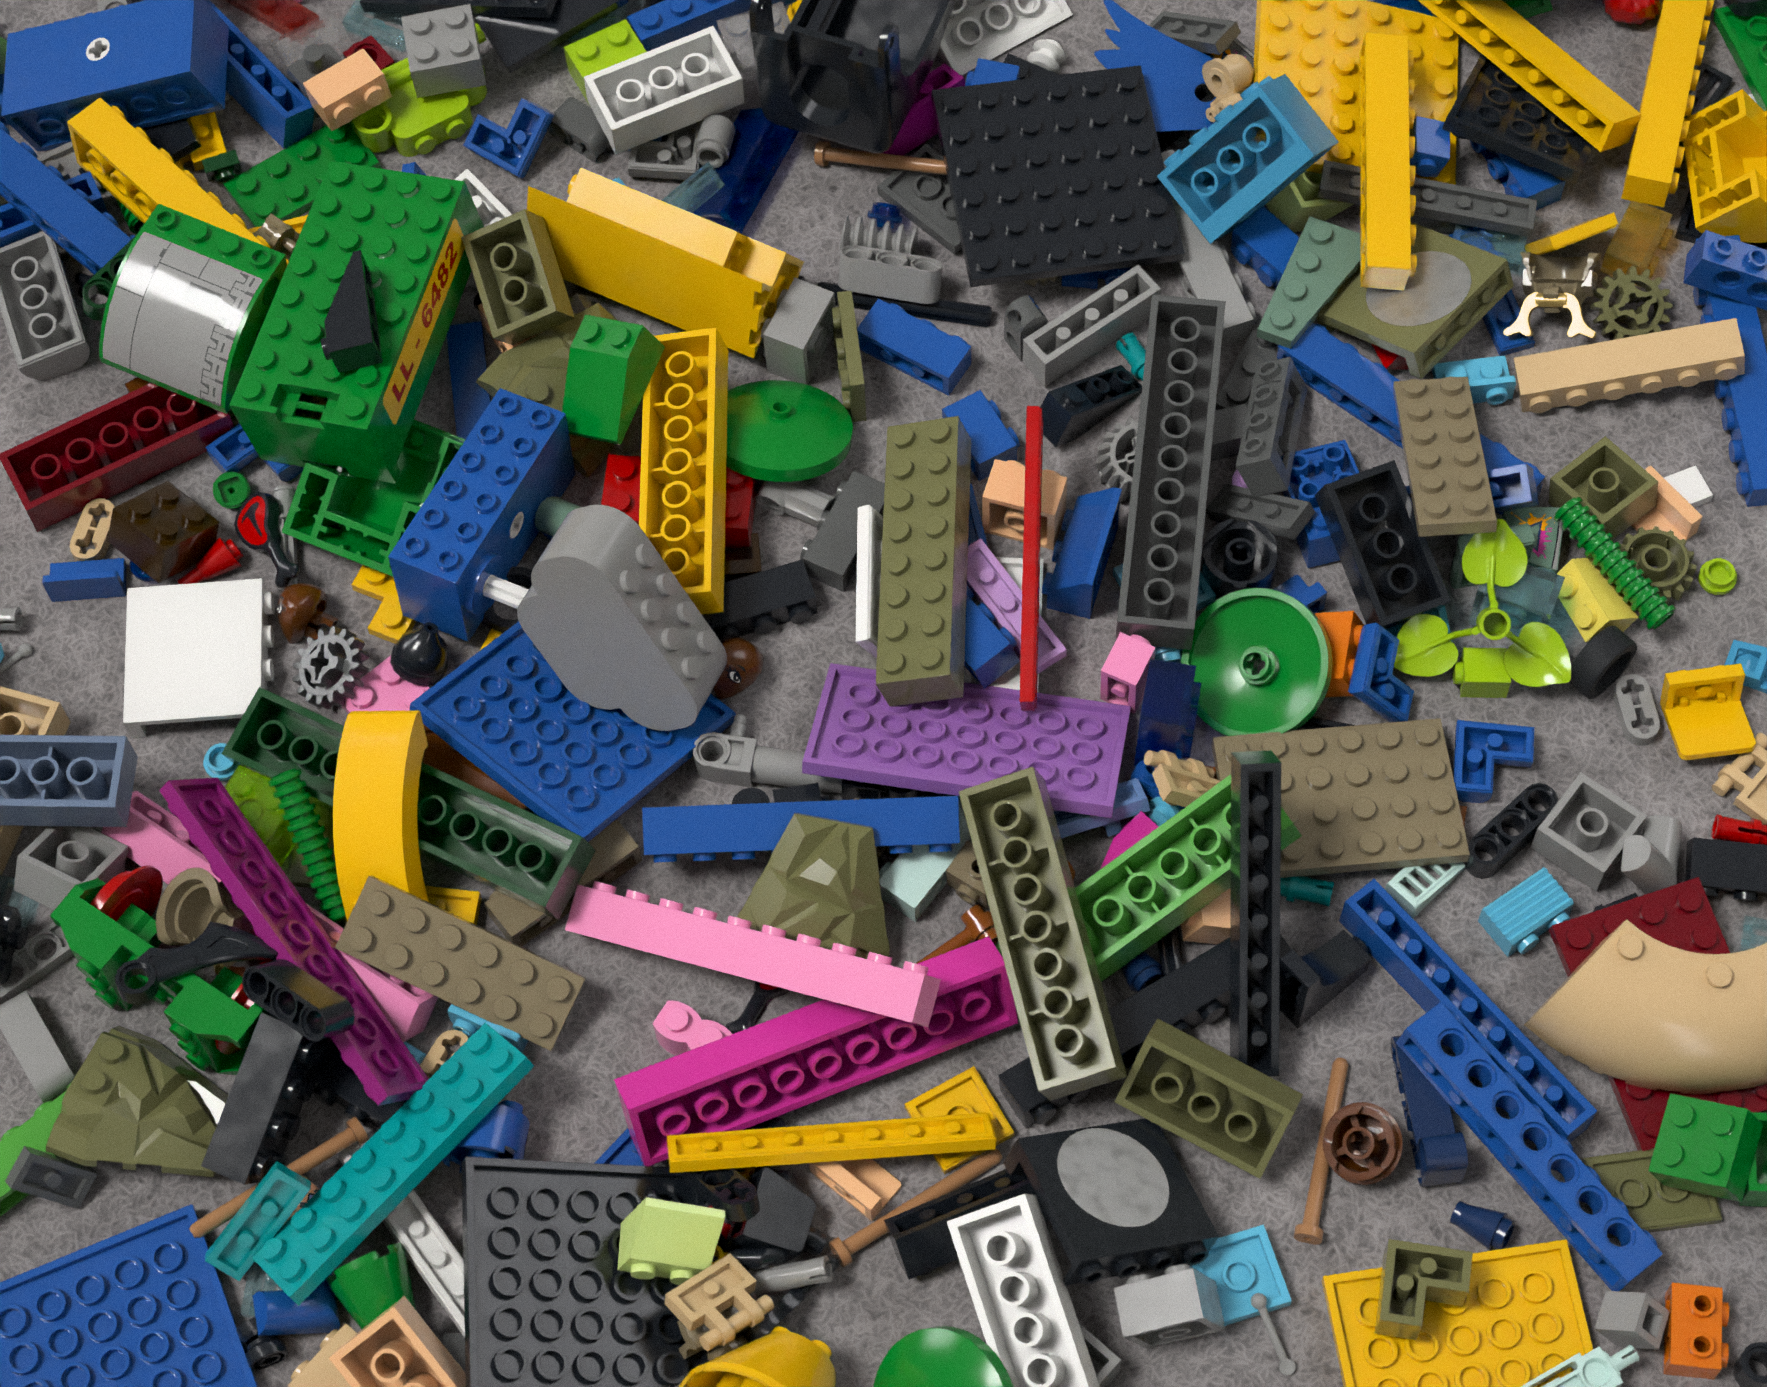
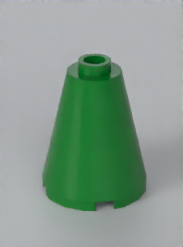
M401 1243L388 1245L389 1252L382 1256H379L376 1250L336 1269L334 1271L335 1275H329L326 1278L330 1289L361 1330L403 1296L416 1309L406 1254Z

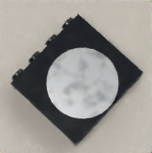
M1145 1118L1018 1138L1004 1161L1010 1176L1027 1175L1072 1264V1267L1063 1279L1065 1286L1077 1283L1090 1285L1101 1279L1115 1276L1127 1278L1137 1272L1147 1270L1160 1272L1170 1266L1185 1263L1190 1266L1196 1265L1209 1256L1210 1249L1219 1237L1161 1127Z

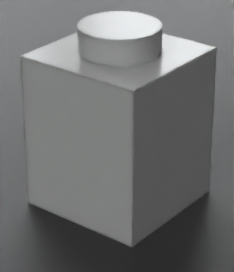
M1606 1291L1594 1329L1619 1347L1632 1345L1634 1348L1659 1350L1670 1311L1647 1293Z

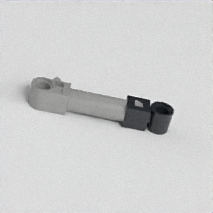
M743 714L735 715L729 735L716 732L701 735L694 743L693 757L695 769L701 778L710 782L751 788L753 782L786 787L818 783L821 792L842 794L843 800H853L855 798L882 799L883 793L885 798L920 797L922 794L921 790L802 773V761L805 752L759 746L757 739L744 737L747 718ZM711 754L722 756L717 761L710 762L705 760Z

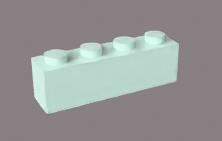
M958 796L960 843H953L952 851L929 852L928 844L913 845V853H901L893 864L887 862L879 871L882 900L914 922L918 920L947 884L946 870L967 840L972 842L960 796Z

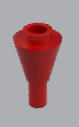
M219 537L196 564V568L177 580L179 584L201 583L205 579L209 580L240 568L242 565L239 559L244 555L231 538L225 542Z

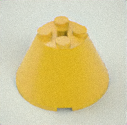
M778 1326L770 1334L692 1369L679 1387H835L836 1372L829 1359L832 1355L831 1350L824 1342L820 1340L811 1341L802 1335Z

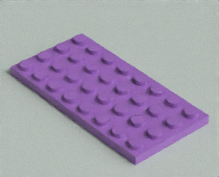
M830 663L802 761V773L960 796L959 791L1033 766L1045 779L1054 811L1112 818L1131 706L1037 693V708H1035V711L1021 710L1019 702L1020 690L988 686L983 689L980 684L964 682L962 698L889 706L876 686L875 669Z

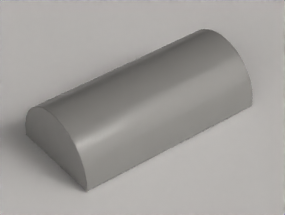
M41 231L0 248V310L18 369L25 376L39 380H49L78 370L88 360L90 348L57 243Z

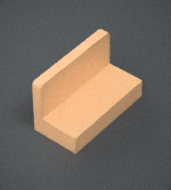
M1650 465L1645 470L1658 481L1656 507L1632 526L1637 531L1641 527L1644 530H1653L1654 526L1666 532L1671 530L1679 540L1685 539L1687 541L1697 533L1703 516Z
M873 1159L809 1163L812 1174L870 1221L875 1219L902 1187L898 1179Z

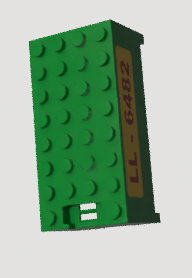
M330 161L229 404L261 460L304 467L305 463L309 461L346 468L350 476L396 484L401 472L397 461L472 271L461 237L484 227L465 181ZM361 250L372 276L383 363L339 373L333 360H326L322 350L321 338L326 337L324 321L352 253ZM303 394L328 399L326 406L300 400ZM297 409L323 413L320 420L294 416Z

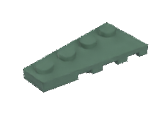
M1309 216L1260 322L1256 337L1291 349L1316 320L1318 313L1327 302L1330 303L1337 295L1341 285L1358 270L1360 264V233Z

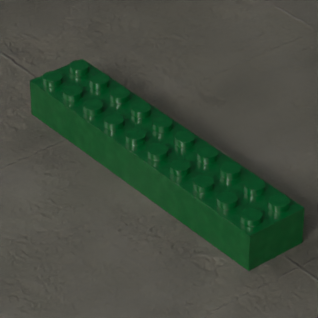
M259 687L221 754L238 768L267 782L272 777L290 769H301L302 775H300L301 781L305 780L307 783L304 789L306 792L310 791L312 795L309 801L333 812L336 765L344 726ZM422 762L417 806L419 853L559 920L596 850L582 836Z

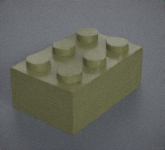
M524 209L461 237L493 339L514 345L575 318L543 217Z

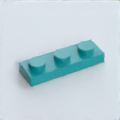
M276 1161L205 1253V1261L240 1281L255 1262L252 1257L269 1239L276 1235L310 1191L311 1181Z

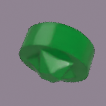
M237 472L223 473L213 484L215 500L226 509L240 508L251 493L247 479Z

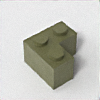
M1389 1239L1383 1254L1375 1334L1417 1340L1422 1328L1425 1301L1463 1306L1469 1293L1473 1252Z

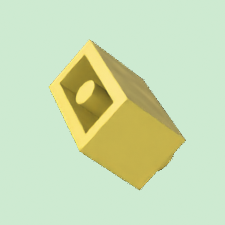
M1592 557L1571 559L1549 580V583L1586 643L1608 626H1616L1624 632L1638 619L1636 612L1630 609V602L1625 603L1623 601L1624 595L1616 593L1615 584L1610 585L1607 582L1609 577L1600 574L1601 568L1592 565Z

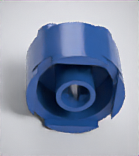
M501 1101L442 1160L443 1163L450 1167L451 1161L460 1165L459 1173L462 1174L461 1162L465 1157L523 1160L530 1127L528 1118L522 1114L523 1106L515 1101Z

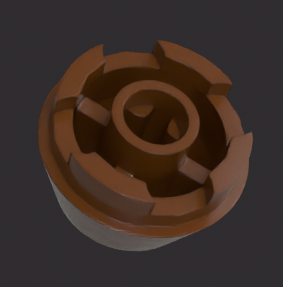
M1357 1102L1344 1106L1331 1117L1324 1132L1323 1151L1327 1162L1337 1175L1351 1183L1363 1185L1383 1180L1395 1169L1402 1154V1134L1396 1120L1384 1108L1372 1103Z

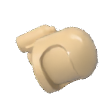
M1233 53L1227 55L1224 59L1214 58L1206 62L1202 67L1204 81L1210 92L1216 97L1210 104L1211 107L1206 109L1205 112L1210 122H1215L1214 117L1224 108L1239 102L1242 99L1240 93L1245 91L1253 81L1252 65L1240 54Z

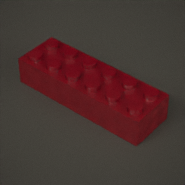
M149 383L0 453V460L36 531L39 532L83 511L86 504L94 499H108L207 452L205 447L232 429L234 425L229 413L225 414L158 385Z

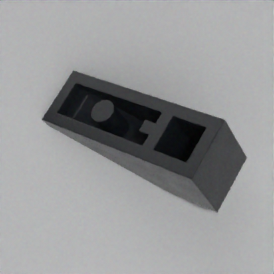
M361 250L352 253L324 321L326 337L321 338L322 350L326 360H333L339 373L383 363L372 276Z

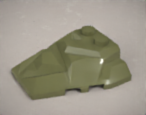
M597 303L574 315V319L548 329L500 354L477 379L476 383L493 398L501 388L562 412L570 346L584 316L591 315L612 320L617 319ZM569 434L574 468L588 478L608 454L611 453L614 444Z
M795 812L773 850L765 869L753 886L745 905L738 913L737 918L751 921L750 929L759 932L762 931L763 925L786 930V939L796 941L798 934L821 939V948L832 950L833 943L856 948V957L867 959L869 952L889 957L890 946L886 931L873 827Z
M116 1026L109 1033L105 1031L101 1033L66 1090L62 1100V1111L51 1130L46 1144V1152L83 1166L97 1167L98 1161L123 1163V1169L136 1170L137 1164L161 1166L162 1173L214 1177L216 1172L206 1169L201 1165L229 1095L156 1039L121 1026Z

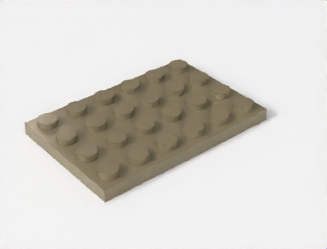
M1441 718L1294 730L1282 734L1280 732L1222 736L1213 737L1211 746L1217 780H1220V782L1231 774V752L1272 751L1281 761V807L1302 835L1281 851V878L1467 862L1469 859V847Z

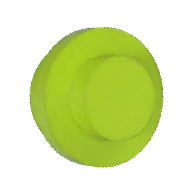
M1715 558L1702 565L1698 574V580L1701 587L1708 593L1724 595L1734 588L1737 582V573L1729 561Z

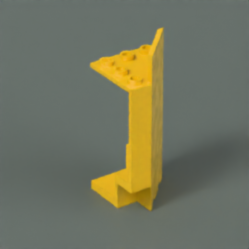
M581 167L578 175L575 174L570 180L567 190L569 195L567 202L528 186L527 210L544 218L564 280L686 331L716 327L727 348L753 359L762 340L761 330L765 320L768 317L773 318L777 310V301L783 289H789L794 278H798L804 261L786 252Z

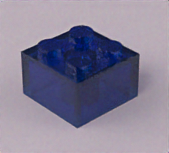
M1150 659L1139 720L1134 766L1144 760V755L1148 750L1155 752L1165 750L1175 753L1179 759L1190 758L1193 736L1188 735L1194 734L1198 707L1191 706V704H1199L1202 684L1201 682L1194 681L1196 666Z

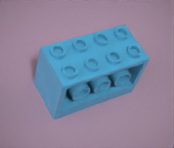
M1286 74L1275 79L1268 76L1260 83L1255 82L1240 94L1242 99L1233 106L1230 104L1214 117L1215 123L1208 128H1202L1188 140L1191 143L1182 151L1179 149L1163 162L1167 168L1157 175L1210 244L1233 232L1235 228L1266 205L1339 143Z

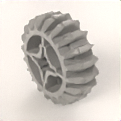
M1130 416L1126 420V426L1116 422L1113 432L1106 431L1103 443H1100L1098 446L1097 455L1099 457L1096 459V468L1100 471L1099 480L1101 484H1106V489L1114 487L1122 489L1121 503L1131 496L1138 422H1135ZM1133 446V451L1126 454L1124 459L1116 460L1123 450Z

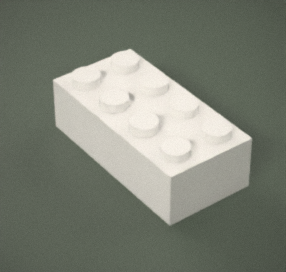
M714 26L584 77L588 103L615 154L701 121L707 116L716 115L745 103L742 77Z

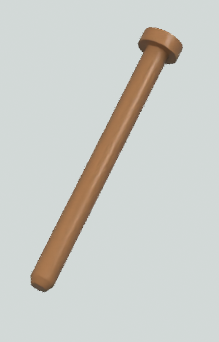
M818 141L814 152L815 164L819 166H827L830 161L947 175L944 160L833 148L830 142Z
M1336 1058L1332 1064L1303 1222L1295 1226L1293 1236L1299 1242L1313 1245L1321 1244L1324 1231L1319 1228V1221L1330 1165L1323 1151V1136L1329 1120L1341 1109L1349 1066L1344 1058Z
M353 1117L346 1122L347 1129L286 1167L302 1176L355 1142L362 1146L369 1140V1137L358 1119ZM259 1183L192 1223L189 1230L193 1237L201 1238L232 1219Z
M998 1149L987 1151L844 1241H841L838 1237L828 1243L832 1253L840 1257V1265L842 1267L847 1266L852 1262L851 1255L888 1233L884 1220L959 1189L999 1164L1003 1158L1002 1154Z

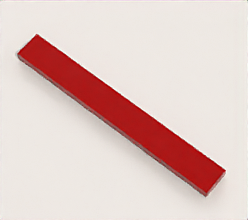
M1027 406L1019 697L1021 710L1035 711V708H1037L1043 413L1040 406Z

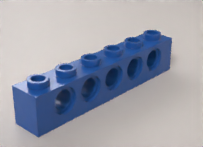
M1705 230L1687 253L1683 283L1767 310V250Z

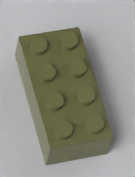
M1157 1019L1148 1033L1115 1103L1260 1179L1303 1094Z

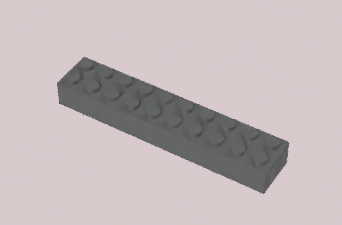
M1152 294L1116 640L1121 632L1129 636L1133 634L1142 636L1152 646L1192 650L1226 301Z

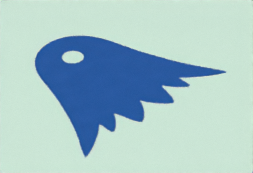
M1103 0L1111 18L1120 30L1119 32L1105 29V32L1110 40L1120 49L1095 51L1094 54L1106 69L1141 65L1156 132L1201 130L1215 123L1210 122L1205 114L1206 109L1211 107L1212 101L1202 102L1195 96V88L1200 84H1206L1202 74V67L1213 58L1145 24L1113 0Z

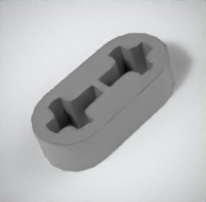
M1636 674L1624 675L1617 681L1613 691V700L1623 734L1630 743L1637 746H1645L1652 743L1657 736L1660 728L1659 716L1648 682L1642 676ZM1627 686H1631L1634 692L1640 691L1636 698V705H1633L1630 694H1623ZM1637 715H1640L1643 725H1650L1646 733H1642L1640 728H1633L1637 721Z

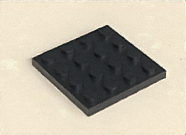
M1482 53L1446 117L1442 128L1451 132L1457 138L1468 139L1485 146L1491 152L1502 153L1518 160L1525 166L1538 168L1552 174L1559 180H1567L1576 184L1594 147Z

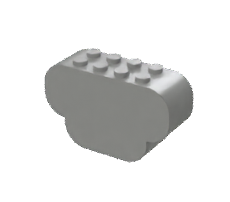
M590 505L572 510L567 514L532 569V585L517 610L521 627L565 687L579 700L600 709L621 708L633 721L653 730L670 731L690 726L696 720L726 667L727 654L724 646L643 530L630 516L606 505Z

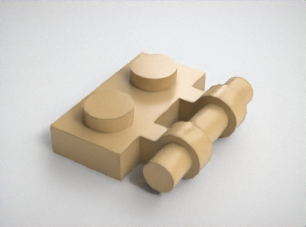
M1758 733L1754 737L1756 741L1755 749L1749 753L1739 754L1732 764H1726L1718 772V779L1712 785V790L1717 795L1724 796L1730 788H1736L1741 793L1736 797L1733 804L1751 818L1759 819L1762 821V824L1767 825V751L1765 750L1767 747V736L1763 733ZM1751 764L1761 768L1753 779L1744 773Z
M1148 750L1144 755L1145 765L1155 769L1152 775L1160 797L1170 805L1186 807L1220 782V780L1214 779L1213 768L1206 767L1202 761L1192 758L1182 760L1177 758L1175 753L1165 750L1159 752Z
M731 1253L665 1295L664 1303L690 1332L702 1324L707 1326L709 1331L699 1337L700 1344L706 1351H710L717 1345H727L735 1339L737 1332L747 1326L752 1328L764 1320V1315L774 1309V1303L768 1295H763L756 1301L749 1295L755 1291L757 1280ZM733 1305L739 1312L725 1319L721 1312Z

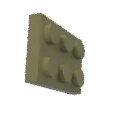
M852 291L837 292L838 307H831L834 344L837 350L838 374L842 387V403L846 410H851L852 422L867 421L865 384Z

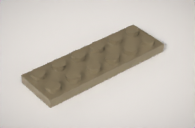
M1451 376L1439 379L1393 381V395L1418 537L1496 532L1497 519L1468 377Z
M372 875L368 877L335 946L336 949L495 1025L520 1034L522 1038L550 1051L553 1050L586 980V977Z

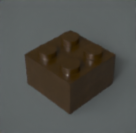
M166 481L113 508L107 541L156 582L161 583L201 560L216 542L220 522L171 482Z

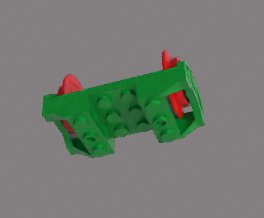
M146 865L133 871L122 872L107 883L96 878L76 884L50 915L54 923L62 928L67 943L78 960V963L75 965L76 968L87 976L85 982L97 991L94 996L110 1009L118 1005L128 1012L134 1005L127 1003L119 995L115 982L117 970L122 964L138 959L149 948H158L162 943L158 938L156 920L152 918V915L161 896L163 878L161 872L154 866ZM264 960L262 963H266L272 960ZM225 966L210 984L192 972L159 983L157 994L152 998L161 1005H164L166 1001L171 1003L164 1011V1014L171 1024L169 1031L180 1039L177 1044L188 1053L186 1056L187 1060L202 1071L210 1067L218 1074L237 1075L261 1013H269L246 996L243 990L242 976L235 974ZM135 975L127 981L126 986L131 989L141 988L147 983L148 977Z

